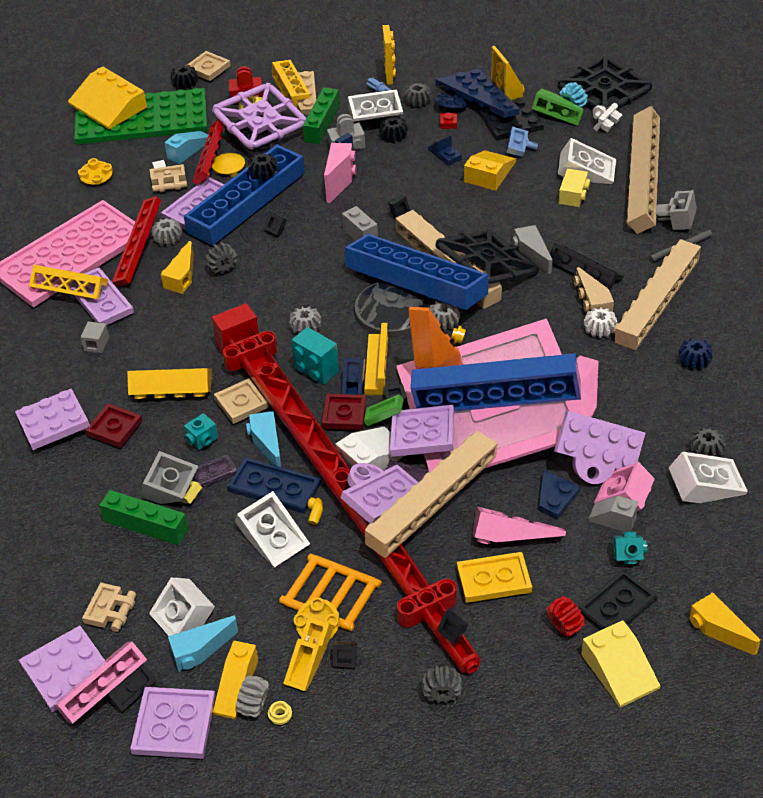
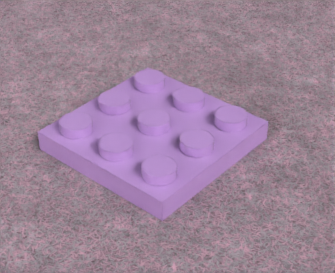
M72 389L62 391L52 397L44 398L37 403L15 411L32 450L90 427L89 421Z
M454 405L401 410V413L393 415L390 441L391 457L454 450Z
M81 626L72 629L19 659L21 667L51 712L57 710L53 705L105 661Z
M145 687L130 748L131 753L135 755L204 759L216 697L215 691Z

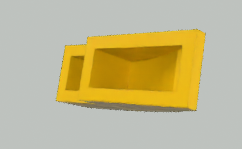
M308 617L302 637L297 640L283 684L303 691L307 690L325 653L334 625Z

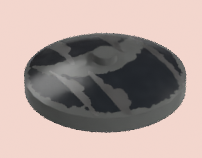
M381 281L368 286L358 295L355 301V316L358 323L370 333L381 334V324L387 323L388 337L404 336L411 333L409 307L430 308V300L426 295L414 293L412 290Z

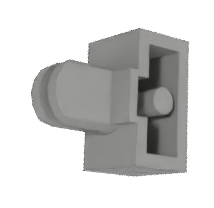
M349 114L340 115L337 118V127L327 129L329 147H331V143H335L337 138L350 133L353 136V150L365 148V134L360 123L354 124Z
M694 190L676 191L674 198H671L669 204H658L656 207V221H671L673 230L691 229L697 210Z

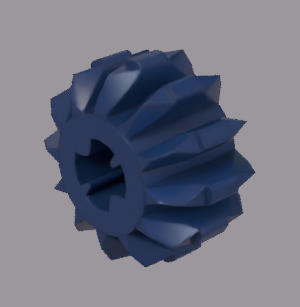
M690 338L689 341H683L678 353L680 363L685 364V368L692 367L693 370L694 368L702 370L703 366L708 367L713 358L711 344H707L706 340L700 341L699 338L697 340Z

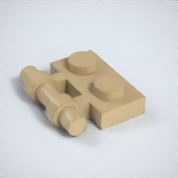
M184 164L150 169L153 192L160 191V193H163L165 190L172 189L177 191L187 187Z
M100 583L82 617L83 622L105 628L107 622L111 621L113 622L110 627L111 630L118 632L121 626L125 625L127 621L126 615L135 604L136 593L128 591L127 595L123 596L121 595V587ZM116 605L121 606L118 612L113 611Z

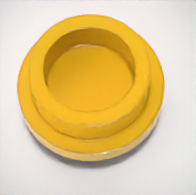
M458 326V329L454 328L451 339L454 340L453 344L455 345L456 343L461 344L466 329L461 328L462 326Z

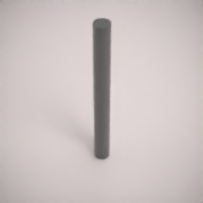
M707 230L684 241L695 244L711 237L712 232ZM672 246L650 255L649 260L655 262L668 256Z

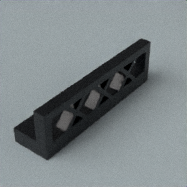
M554 243L550 252L554 264L576 274V268L579 267L608 288L609 291L615 280L622 281L624 277L564 245Z

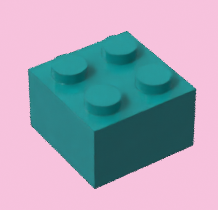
M308 327L291 340L296 370L303 372L314 381H318L323 385L339 372L337 343Z

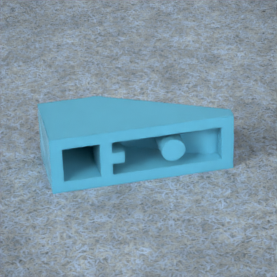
M202 131L175 134L164 142L167 159L180 165L204 147L208 134Z
M274 411L250 414V423H246L248 435H252L253 444L272 465L281 467Z
M235 615L168 636L178 671L191 669L203 663L237 634L238 628Z

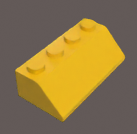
M212 368L127 371L128 395H134V399L146 398V394H154V398H166V394L173 393L174 397H186V393H193V397L205 396V392H211Z

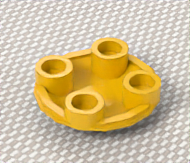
M236 153L221 154L212 161L213 173L235 177L244 167L245 160Z
M92 158L78 171V175L82 182L97 185L110 179L113 169L111 164Z
M318 597L304 603L294 617L296 630L300 637H302L308 617L334 625L330 639L337 632L340 623L339 613L335 606L328 600Z

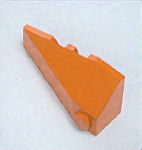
M409 307L416 369L462 365L463 362L459 349L453 347L450 343L451 338L449 335L444 334L440 329L441 324L429 308Z

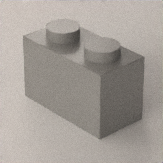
M357 206L342 213L343 230L355 241L366 234L378 237L377 223Z

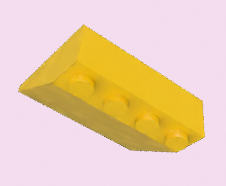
M105 67L98 68L90 73L68 100L69 105L107 129H111L147 108L145 93L142 89Z

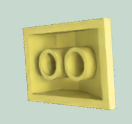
M623 620L583 638L581 655L620 708L660 689V684L637 638Z

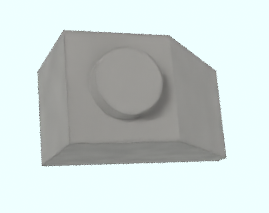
M617 495L596 502L588 521L622 532L631 531L637 518L639 501Z

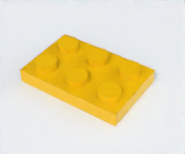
M382 25L384 68L388 85L393 84V78L396 77L394 65L395 44L393 31H390L389 25Z
M522 552L457 562V571L465 603L532 593V584Z

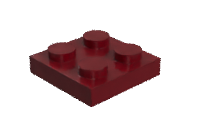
M326 394L322 429L363 430L367 401L366 395Z
M107 403L91 422L90 427L85 429V432L89 437L121 448L143 420L139 414Z

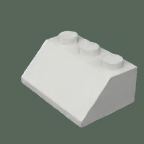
M397 89L348 96L349 114L354 122L403 114Z

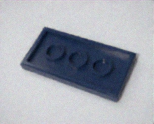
M245 457L228 484L227 490L228 492L255 500H260L273 491L286 509L305 514L309 499L315 496L321 485V478Z

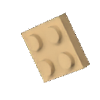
M205 51L187 64L195 68L199 77L209 81L231 66L230 60Z
M246 379L214 394L215 401L233 424L249 417L250 414H256L269 408L267 400L250 379Z

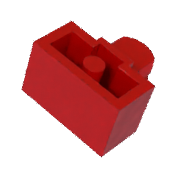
M242 66L238 68L236 72L237 79L229 80L230 98L236 96L239 92H246L262 85L261 77L252 78V72L249 67ZM260 92L256 95H259V97H263V92Z

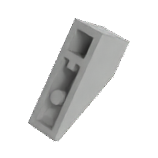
M536 225L514 229V237H512L513 246L518 248L521 254L537 264L541 270L547 274H552V258Z

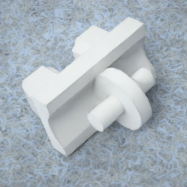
M613 103L607 110L604 106L599 105L593 109V117L598 119V123L593 128L595 131L601 128L608 133L614 123L617 124L620 121L622 114L616 111L618 107L616 103Z

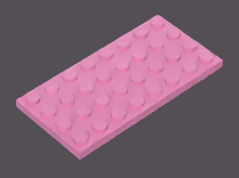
M102 200L0 261V282L29 305L35 307L57 292L29 286L33 264L77 273H87L124 251L135 221ZM37 274L35 284L43 283L46 280L45 277ZM57 277L51 281L56 288L63 283Z

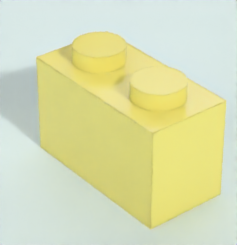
M567 169L559 191V204L580 207L582 200L585 201L587 190L590 187L588 172Z

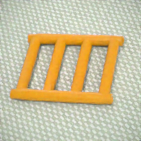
M310 553L307 559L308 563L286 596L282 595L280 597L279 603L299 611L304 603L294 600V598L316 565L326 568L327 571L306 602L316 597L320 598L336 572L347 576L331 601L336 609H338L355 580L363 582L367 585L346 619L339 617V627L352 632L355 626L353 624L374 589L381 586L382 581Z

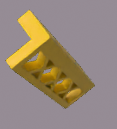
M291 60L272 62V77L281 93L286 98H289L297 108L298 100L310 98L308 89Z
M33 264L29 286L99 300L101 286L107 287L108 279ZM37 274L45 277L46 280L43 283L35 284ZM56 277L60 278L63 282L57 288L51 282ZM73 280L77 281L80 286L74 291L68 285ZM89 284L96 285L94 295L88 294L85 289Z
M387 323L381 324V334H369L365 395H384L383 387H385L388 351Z

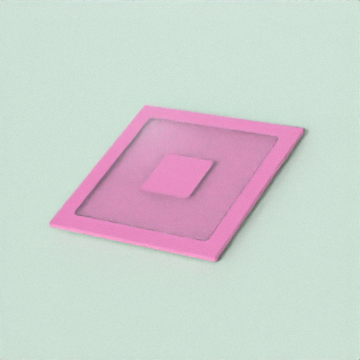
M547 319L457 347L463 364L562 355ZM415 360L397 365L410 409H417L410 389L411 371L416 369ZM581 399L455 411L454 449L459 448L468 436H472L475 432L483 433L498 443L496 458L485 467L487 468L556 446L566 410L585 416L588 415ZM452 451L424 454L429 472L433 471L441 460H445Z

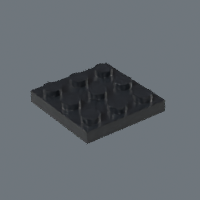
M525 97L511 100L519 107V115L506 118L491 112L489 107H479L480 116L497 141L509 138L512 126L526 130L528 133L544 130L543 122Z

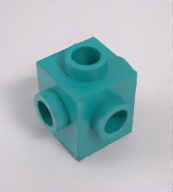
M204 413L184 425V438L186 442L198 450L218 438L216 424Z
M627 531L623 532V536H613V555L616 561H624V564H637L638 560H644V554H647L646 540H643L642 536L637 535V532Z

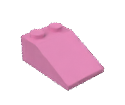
M331 143L324 174L327 203L332 202L352 182L353 175H356V165H353L355 151H352V144Z

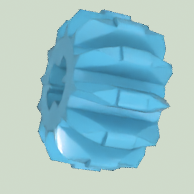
M576 82L566 84L560 91L561 97L580 108H583L588 102L586 99L588 95L585 94L582 86H578Z

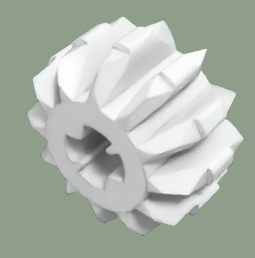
M601 307L598 310L593 308L592 311H587L584 319V328H586V333L591 334L592 337L599 336L601 339L604 336L608 338L609 335L613 334L617 318L614 312H609V308L605 310Z

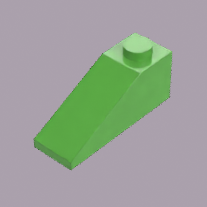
M540 89L536 93L532 106L534 110L577 126L584 109L563 97L544 89Z

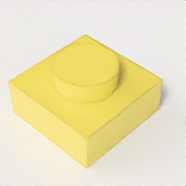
M192 481L183 500L178 502L190 504L202 488L199 483Z

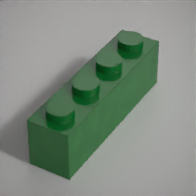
M323 87L303 124L304 142L321 143L340 107L338 89Z
M109 490L99 505L103 522L178 546L189 530L185 513Z

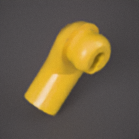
M312 497L308 501V507L312 509L308 522L318 525L323 512V503L320 498L315 499Z

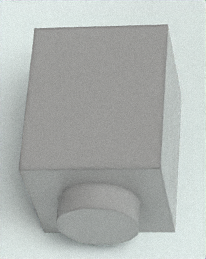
M87 322L81 335L83 349L89 352L102 353L109 339L106 323Z

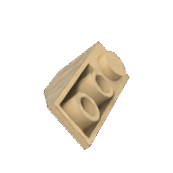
M576 268V276L573 277L574 286L578 287L579 298L583 299L584 311H592L593 308L598 310L601 307L604 310L609 308V312H613L614 301L609 289L581 268Z

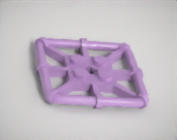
M271 83L257 86L246 92H239L236 96L215 104L212 109L217 118L227 127V130L252 150L276 139L280 140L283 136L302 128L306 117L292 104V101L286 98ZM264 91L261 101L252 104L247 99ZM271 92L282 103L272 107L267 102L269 93ZM239 101L245 106V108L240 110L225 108ZM289 109L297 118L281 116L279 112ZM226 116L237 117L241 121L234 123ZM279 124L291 125L282 130L275 127ZM248 127L253 132L251 139L248 140L239 130ZM265 130H269L272 133L256 141L259 133Z

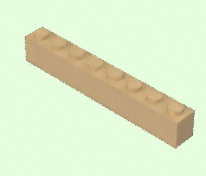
M411 210L395 218L396 232L418 251L455 263V261L435 246L436 240L445 238V236L439 233L433 225L425 221L421 215ZM454 251L459 256L466 255L462 252ZM476 262L469 263L478 271L484 273V270H482ZM488 284V295L477 302L482 309L501 300V284Z
M681 239L676 246H672L669 256H665L661 267H657L653 278H649L645 289H641L637 300H633L630 310L626 311L622 321L615 325L613 331L615 343L633 350L639 347L699 261L701 246Z
M479 431L475 432L472 436H468L459 448H455L445 460H441L433 471L426 473L417 485H413L406 495L398 498L389 510H385L379 519L367 526L365 529V544L386 558L496 458L498 443Z

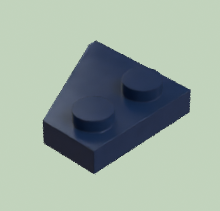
M544 470L539 511L558 520L580 493V487Z

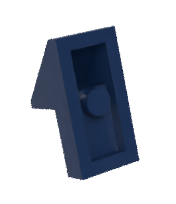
M451 135L428 147L430 152L448 166L462 160V154L452 147Z
M344 358L342 394L363 395L365 359Z

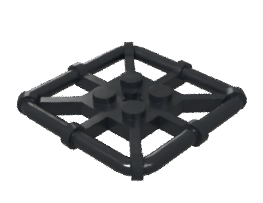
M608 56L598 58L585 66L581 65L577 70L558 80L559 88H564L570 82H576L578 86L586 87L585 94L588 96L595 93L602 97V107L604 106L606 110L612 105L607 106V98L613 94L621 97L620 100L614 102L618 105L617 108L624 104L631 103L633 99L652 89L651 81L635 73L632 68L625 67ZM600 64H603V69L597 72H593L591 70L599 66ZM607 64L618 69L619 72L614 73L613 71L609 70L607 68ZM580 75H581V76H583V75L587 76L586 78H576V77H578V76H580ZM623 77H631L634 80H626ZM624 88H640L632 93L623 90ZM586 98L588 101L586 104L594 109L599 105L590 98Z
M489 229L472 233L462 232L456 236L439 238L435 243L437 249L441 250L457 264L475 270L477 269L469 263L476 262L484 269V273L489 274L488 284L504 281L513 282L518 278L536 275L539 272L537 264L521 254L518 248L509 245ZM484 238L485 241L477 242L475 239ZM454 251L462 252L466 255L459 256ZM510 266L521 268L524 270L515 271ZM498 268L505 274L490 277V270Z

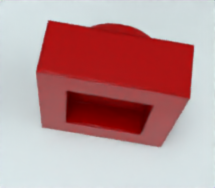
M440 113V129H457V113Z

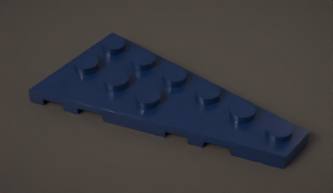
M472 69L470 72L465 73L458 72L455 75L435 79V85H443L445 90L448 91L454 90L456 95L472 103L477 101L479 106L489 107L491 112L503 118L519 115V107L480 69Z

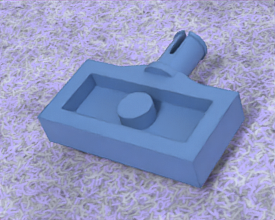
M512 126L507 153L523 157L526 148L537 150L538 143L529 141L527 137L528 131Z

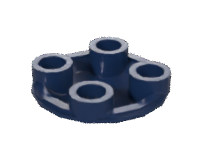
M438 93V97L435 98L437 104L449 109H459L467 106L464 98L458 95L453 97L448 96L446 93Z

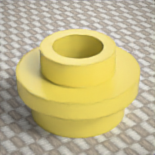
M283 701L274 702L268 710L269 720L277 725L287 723L292 717L291 707Z

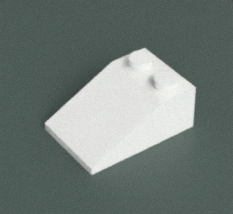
M570 138L561 151L558 174L565 177L567 169L588 172L590 183L612 184L614 182L616 159Z
M385 427L351 433L336 443L337 451L350 470L359 463L372 464L385 470L404 457H391V432Z
M681 452L669 467L682 501L704 503L746 495L748 492L733 459Z
M273 491L239 512L235 518L236 524L245 537L273 568L310 545Z

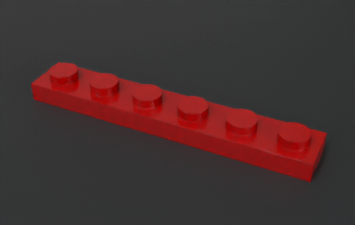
M219 119L210 127L192 181L196 185H199L202 180L206 181L210 175L208 171L213 165L212 161L216 156L215 152L219 147L218 143L224 130L223 123Z
M157 196L146 199L142 203L112 280L116 287L130 284L149 231L154 223V218L159 210L161 200Z

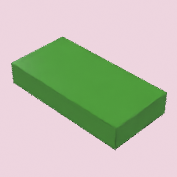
M399 394L366 408L363 422L370 426L401 413L404 399Z

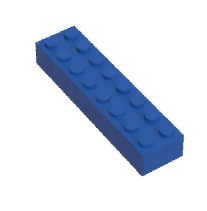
M278 144L265 153L272 154L276 158L278 169L274 177H268V180L262 179L260 181L259 178L254 179L253 176H250L248 167L184 215L186 232L213 246L305 173L303 156Z
M366 234L345 247V263L347 268L381 279L384 282L395 284L398 287L412 290L414 293H420L429 298L443 301L445 304H451L460 309L467 310L488 295L489 274L395 242Z
M576 353L423 368L411 371L410 389L417 409L454 405V411L581 399V380Z

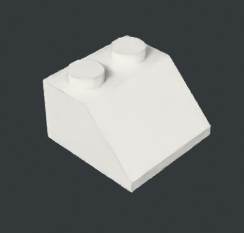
M171 577L149 614L167 635L171 636L204 625L215 606L190 579Z

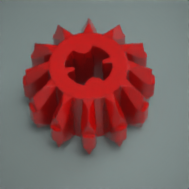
M562 596L554 600L547 607V616L551 620L550 623L555 626V629L559 630L560 634L566 637L574 635L585 625L581 610L578 609L577 605L570 598Z

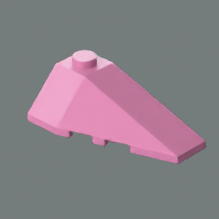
M579 356L577 363L581 380V401L587 415L592 417L597 408L598 361Z
M476 507L473 536L477 538L478 542L490 544V541L504 542L566 535V531L563 528L535 521L530 523L529 520L517 516L508 518V515L502 512Z

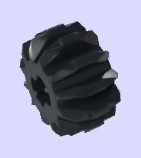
M183 64L172 69L170 78L174 87L186 89L196 85L198 75L194 67L190 65L184 66Z
M393 116L392 118L386 117V120L381 121L379 131L383 140L388 142L394 141L395 143V141H401L406 138L408 126L405 119Z
M265 152L263 154L257 153L256 156L252 155L251 159L248 160V172L254 179L259 178L260 181L262 179L268 180V177H274V174L277 173V161L272 154H265Z

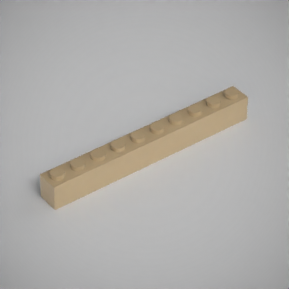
M652 106L636 113L632 123L629 202L627 208L628 218L626 221L628 227L633 229L636 234L656 226L660 117Z

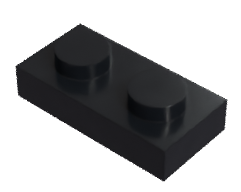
M141 664L106 696L119 712H123L144 692L145 687H150L157 680L147 667Z

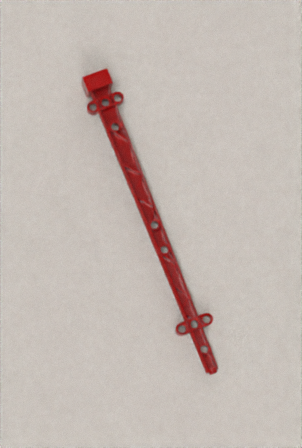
M247 303L212 316L215 342L223 354L225 368L229 371L245 369L365 537V529L370 523L340 498L343 491L351 488L347 480L350 468L273 358V355L277 353L275 333L272 331L259 333L257 316ZM402 544L386 558L376 552L406 594V597L397 603L398 623L403 627H412L425 621L439 640L441 647L446 650L462 673L468 674L475 672L479 668L481 659L465 635L462 634L458 643L452 644L437 631L445 611L455 606L457 602L456 583L451 579H442L430 585Z

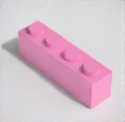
M126 642L53 705L68 723H74L147 659L133 642Z

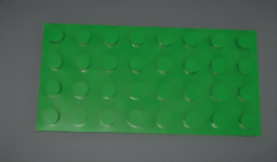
M205 88L146 93L147 108L111 129H107L76 109L75 144L167 136L196 131L207 132Z

